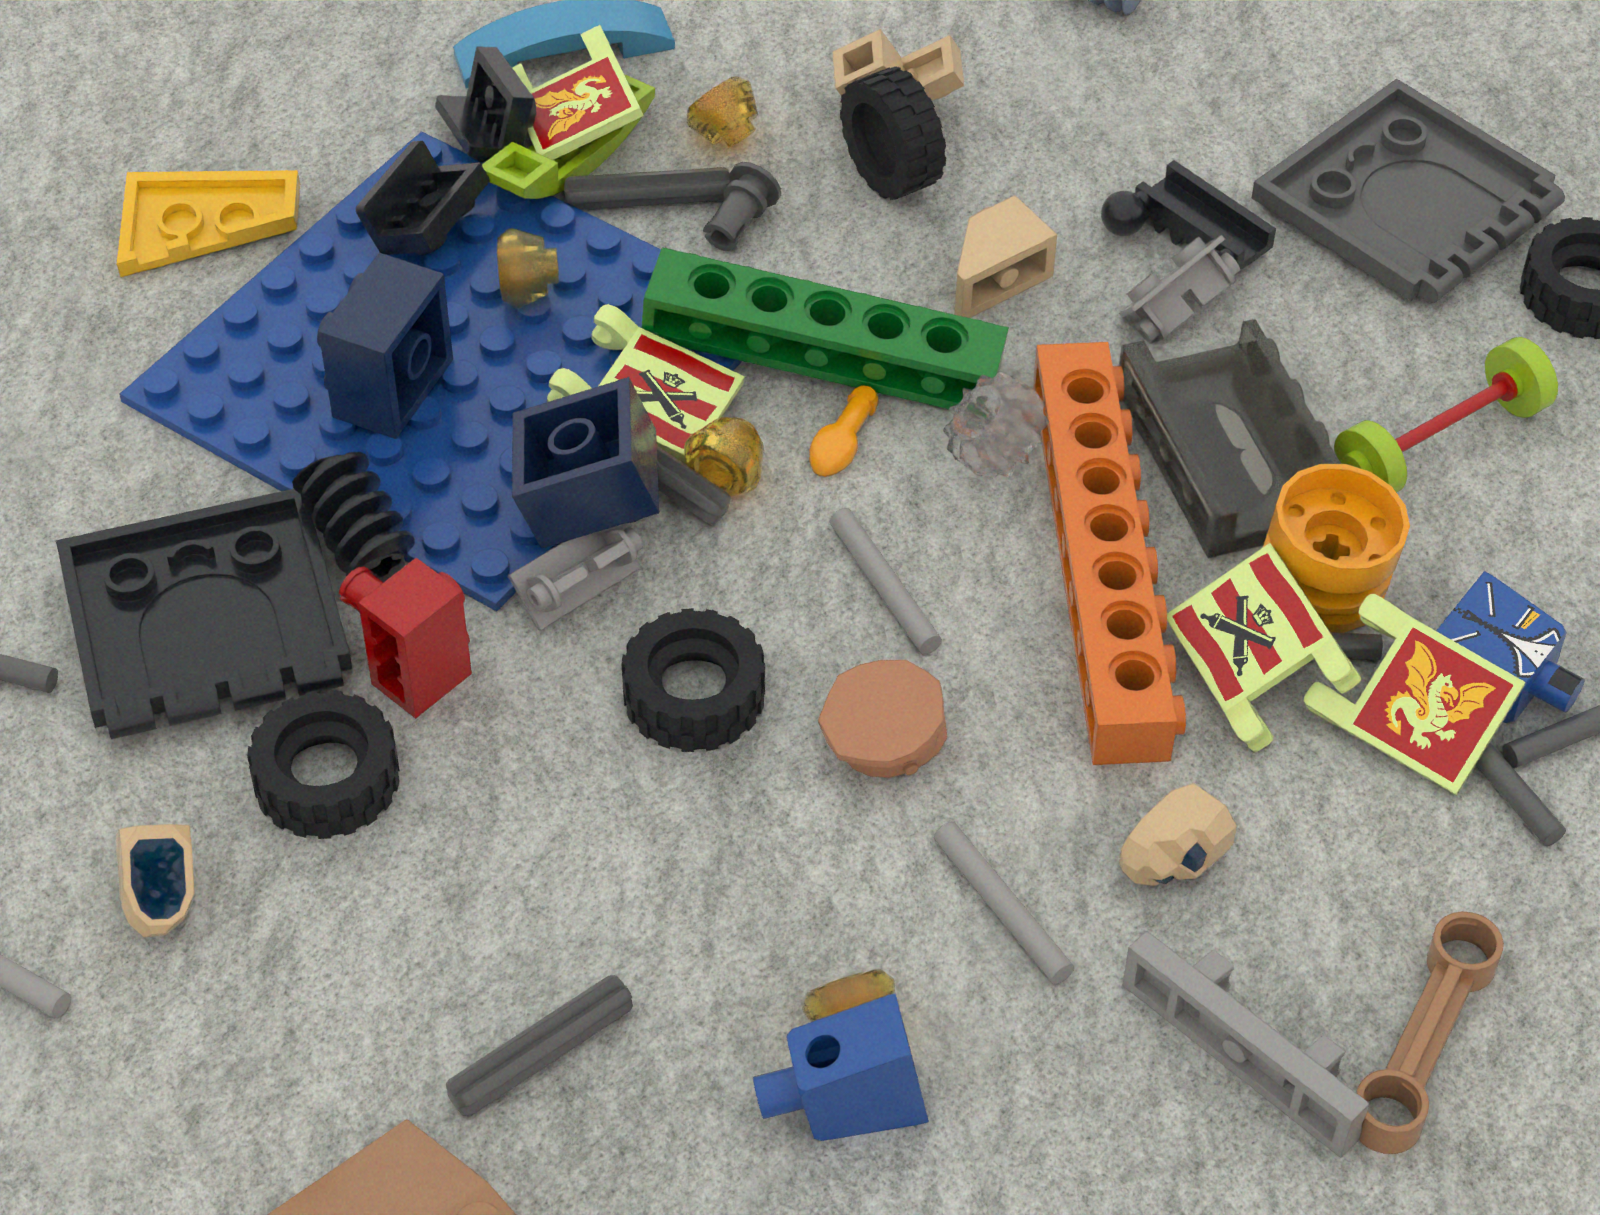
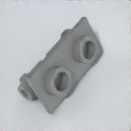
M1221 235L1206 244L1200 237L1191 241L1171 258L1178 267L1161 280L1153 272L1127 293L1132 303L1119 313L1123 318L1136 312L1141 318L1135 324L1136 329L1149 343L1156 337L1160 340L1166 338L1171 331L1194 314L1181 295L1189 291L1200 307H1202L1235 282L1234 275L1240 271L1238 263L1229 253L1225 252L1222 256H1219L1214 249L1225 240L1224 237Z
M615 526L562 542L508 575V578L538 630H542L639 570L640 566L636 561L637 552L643 548V543L639 534L633 528L628 527L623 531Z

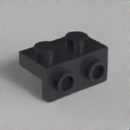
M476 46L466 96L438 95L435 103L436 110L466 154L482 162L489 160L511 142L524 147L527 129L533 126L536 117V103L533 95L497 47Z
M412 141L356 206V214L380 253L385 255L407 253L426 255L434 252L445 243L446 234L460 217L473 209L475 199L488 185L490 179L480 162L438 166L424 141Z

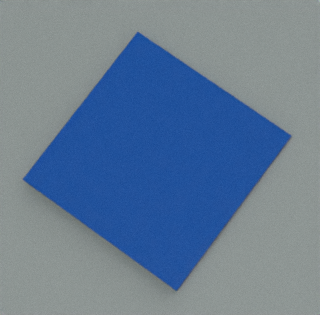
M421 131L119 393L122 403L280 491L293 489L292 481L297 474L309 464L321 458L344 455L349 452H362L366 454L369 459V467L366 471H373L380 478L381 485L377 491H385L392 498V505L388 511L395 510L403 517V525L399 531L407 530L415 538V544L410 552L404 556V560L410 563L415 558H418L435 572L447 573L459 584L464 594L497 612L516 593L508 575L559 545L541 548L512 498L513 413L546 403L547 396L552 390L549 387V380L561 368L569 369L576 373L591 388L599 386L623 350L605 349L593 342L591 339L592 331L597 326L594 323V316L603 305L609 304L619 308L638 327L642 328L644 295L661 249L554 196L527 199L489 182L475 199L473 209L460 217L446 234V241L440 248L426 255H418L416 253L388 255L444 274L453 361L397 439L333 418L328 390L324 386L325 369L321 347L317 343L318 329L325 315L329 312H334L348 294L349 287L355 276L359 273H364L374 258L380 253L356 214V206L412 141H424L438 166L478 162L482 165L485 163ZM685 348L732 371L742 362Z

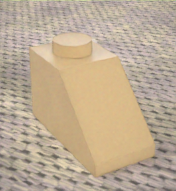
M1016 195L994 206L986 207L969 217L957 271L954 315L971 318L1053 277L1057 234Z

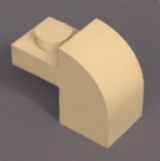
M879 29L832 52L835 89L841 96L845 93L844 88L848 84L889 67H901L902 71L907 70L910 72L913 78L922 84L925 88L924 91L932 101L943 98L952 91L964 86L960 48L950 35L901 58L882 30Z

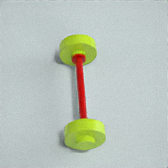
M1523 337L1511 338L1490 350L1486 356L1485 375L1489 385L1488 388L1396 439L1378 423L1370 420L1361 421L1342 431L1337 436L1334 444L1336 463L1347 464L1370 471L1391 485L1397 493L1404 488L1407 481L1404 451L1495 400L1508 412L1517 417L1528 418L1551 406L1557 398L1558 380L1555 369L1548 356L1537 344Z

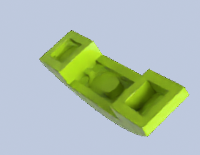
M625 75L644 115L655 97V87ZM641 118L554 160L536 153L533 145L525 148L511 142L483 163L482 166L490 179V183L520 197L539 199L552 196L564 191L566 178L570 176H587L599 167L621 145Z

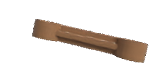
M1462 911L1451 913L1438 922L1427 953V966L1431 975L1386 1069L1367 1075L1358 1086L1357 1094L1367 1102L1375 1098L1396 1100L1406 1106L1414 1118L1408 1124L1392 1126L1376 1120L1367 1111L1362 1123L1359 1141L1373 1151L1383 1154L1402 1153L1412 1148L1421 1136L1429 1110V1099L1425 1091L1427 1082L1469 993L1479 991L1490 984L1495 976L1503 952L1504 943L1502 935L1496 925L1486 917L1477 913ZM1454 940L1472 943L1484 952L1488 960L1477 964L1460 962L1452 958L1444 950L1442 944Z

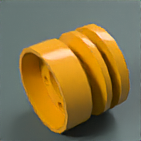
M1318 464L1298 471L1282 486L1263 547L1268 543L1272 544L1328 630L1334 633H1345L1365 625L1361 621L1358 612L1361 604L1369 594H1376L1383 599L1385 598L1410 528L1406 505L1391 485L1370 471L1347 464Z

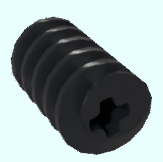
M349 452L344 455L321 458L309 464L293 479V489L301 494L302 504L312 514L316 529L323 533L326 547L335 554L334 557L338 568L346 573L347 576L354 569L364 566L371 570L373 575L385 582L405 566L404 556L414 546L415 538L407 530L399 531L403 525V517L395 510L388 511L392 505V498L385 491H377L381 485L380 478L373 471H366L369 467L367 455L362 452Z

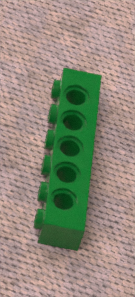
M664 247L661 248L644 295L642 329L684 348L855 388L866 385L873 388L877 393L988 418L1009 329L1006 326L978 319L962 317L922 306L906 304L866 293L854 292Z

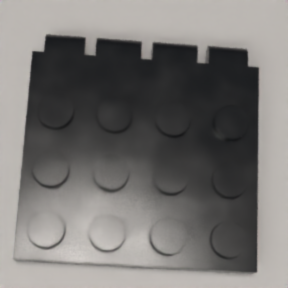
M294 489L56 540L94 727L107 725L111 740L157 729L154 714L162 712L167 713L169 725L173 726L222 714L219 699L231 697L234 710L238 711L286 700L283 685L293 682L296 683L299 696H303L308 692H320L344 686L341 671L352 669L348 644L312 514L304 508L301 494Z

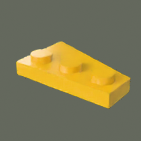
M298 170L127 172L116 263L120 277L297 230L301 185Z

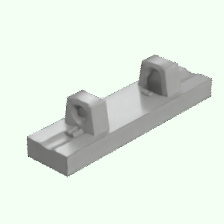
M1145 931L1128 947L1122 986L1340 1158L1359 1141L1362 1123L1370 1103L1336 1078L1341 1070L1339 1065L1341 1058L1345 1055V1050L1325 1035H1322L1304 1052L1226 992L1231 985L1229 979L1231 972L1234 970V965L1215 950L1209 952L1192 966L1148 931Z

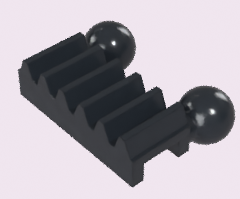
M1175 160L1167 164L1165 178L1152 187L1142 181L1136 186L1134 193L1131 191H1117L1104 201L1101 209V219L1104 226L1109 232L1117 236L1133 235L1142 228L1145 220L1150 217L1153 219L1154 229L1157 233L1160 234L1165 229H1169L1171 241L1175 245L1183 240L1188 245L1197 237H1200L1206 244L1222 235L1225 240L1214 249L1219 256H1222L1225 252L1229 253L1238 263L1240 271L1273 248L1275 227Z

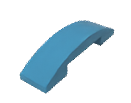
M562 0L537 5L497 19L466 36L453 46V50L465 88H468L476 46L497 47L510 66L514 67L519 61L587 49L580 34L598 25L601 26L609 44H618L623 59L675 49V40L661 7L636 0Z

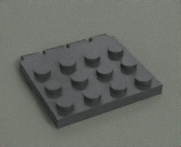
M1396 78L1255 180L1251 198L1409 301L1419 296L1429 303H1435L1463 281V278L1469 277L1495 257L1499 250L1505 249L1532 228L1534 223H1538L1564 203L1565 194L1559 186L1554 184L1555 174Z

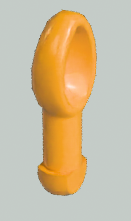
M870 386L856 387L848 395V404L836 422L820 428L814 436L809 449V462L813 472L818 476L826 477L837 474L853 461L858 449L856 434L868 415L872 416L875 413L879 403L877 392Z

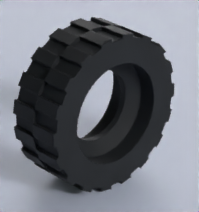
M889 67L855 80L844 88L845 93L842 94L840 100L842 103L840 120H842L843 137L846 140L851 160L853 159L858 173L866 180L867 185L873 191H877L879 196L884 199L890 197V200H896L937 183L936 180L941 179L944 174L942 170L946 166L947 158L945 156L946 142L941 129L943 127L931 98L927 96L924 91L925 88L919 81L913 78L910 72L907 70L902 71L901 67Z
M1582 217L1581 219H1561L1556 224L1550 223L1543 228V232L1537 233L1534 236L1531 246H1529L1520 283V294L1524 295L1523 303L1528 310H1532L1537 320L1550 325L1552 330L1559 333L1572 334V337L1576 338L1594 337V339H1600V290L1578 286L1560 275V269L1571 266L1589 267L1600 271V221L1593 220V217Z
M694 608L681 609L682 612L673 614L667 612L659 615L657 620L651 623L646 622L641 626L639 633L635 637L631 636L626 645L627 653L622 656L624 706H627L629 720L632 724L635 723L639 727V733L647 739L652 738L658 742L659 746L668 749L670 747L679 748L681 752H694L697 749L710 751L719 749V745L727 742L731 744L737 741L744 731H750L756 724V716L762 713L764 707V652L761 644L757 645L755 634L749 628L745 629L739 624V620L732 616L725 617L719 615L718 611L706 609V611H694ZM685 661H705L722 668L726 676V683L722 691L714 696L703 699H682L669 695L662 685V676L665 670L674 664Z
M330 690V693L313 691L305 693L303 697L297 699L292 697L281 702L282 706L275 711L270 710L263 717V723L259 727H255L251 735L252 745L248 746L247 758L255 797L258 798L259 807L265 816L269 815L273 820V824L280 829H289L293 831L294 835L304 838L307 835L318 836V839H331V836L338 834L346 836L355 833L357 828L365 824L368 826L377 820V815L383 809L387 810L393 802L392 794L394 791H398L400 782L396 743L389 720H384L383 712L376 705L371 706L367 704L365 698L355 694L353 697L344 695L343 691ZM339 743L349 746L355 752L357 765L353 774L333 784L322 786L301 784L291 771L294 757L301 751L315 745Z

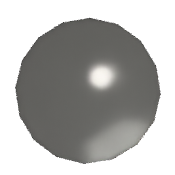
M740 162L732 168L730 172L731 181L724 190L725 200L712 219L703 228V232L706 233V240L720 250H733L751 220L761 217L765 209L775 205L781 197V187L773 175L761 166L751 162Z

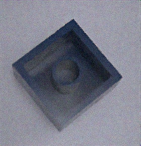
M378 253L365 272L355 276L349 287L348 294L335 311L325 315L318 329L317 343L322 351L325 369L324 386L328 390L333 418L397 439L453 361L443 273Z
M629 377L513 413L512 498L541 548L625 523H633L642 518L660 513L656 428Z

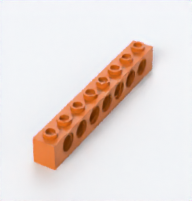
M1108 342L1037 345L1033 391L1092 764L1169 762L1172 757L1175 735H1183L1185 733L1186 712L1183 696L1172 695L1170 683H1175L1176 656L1174 646L1172 644L1163 645L1161 633H1165L1167 629L1166 601L1164 595H1154L1153 584H1157L1158 559L1156 548L1146 547L1144 537H1148L1149 509L1146 500H1137L1136 491H1139L1141 484V468L1138 454L1128 453L1127 446H1130L1132 443L1131 412L1129 409H1120L1119 404L1124 399L1122 366L1112 365Z

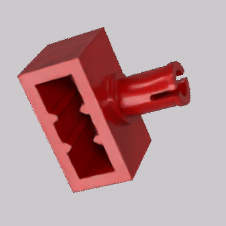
M415 558L385 582L373 575V572L364 566L354 569L346 576L339 589L340 600L360 613L371 684L416 719L472 674L468 645L470 638L466 629L463 604L465 596L459 584L450 575L444 572L437 573L421 560Z

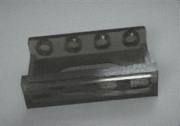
M1256 319L1242 322L1239 341L1235 345L1159 362L1155 361L1144 340L1121 346L1119 366H1122L1124 374L1123 402L1126 408L1130 410L1133 421L1137 419L1145 436V443L1207 558L1263 546L1282 486L1298 471L1318 464H1341L1330 446L1328 432L1324 424L1319 420L1316 421L1305 403L1301 385L1296 379L1290 378L1280 361L1276 343L1272 338L1265 336ZM1152 418L1162 436L1159 446L1142 419ZM1175 460L1186 480L1183 485L1168 463L1169 461ZM1195 504H1198L1208 522V525L1206 524L1205 520L1196 508Z

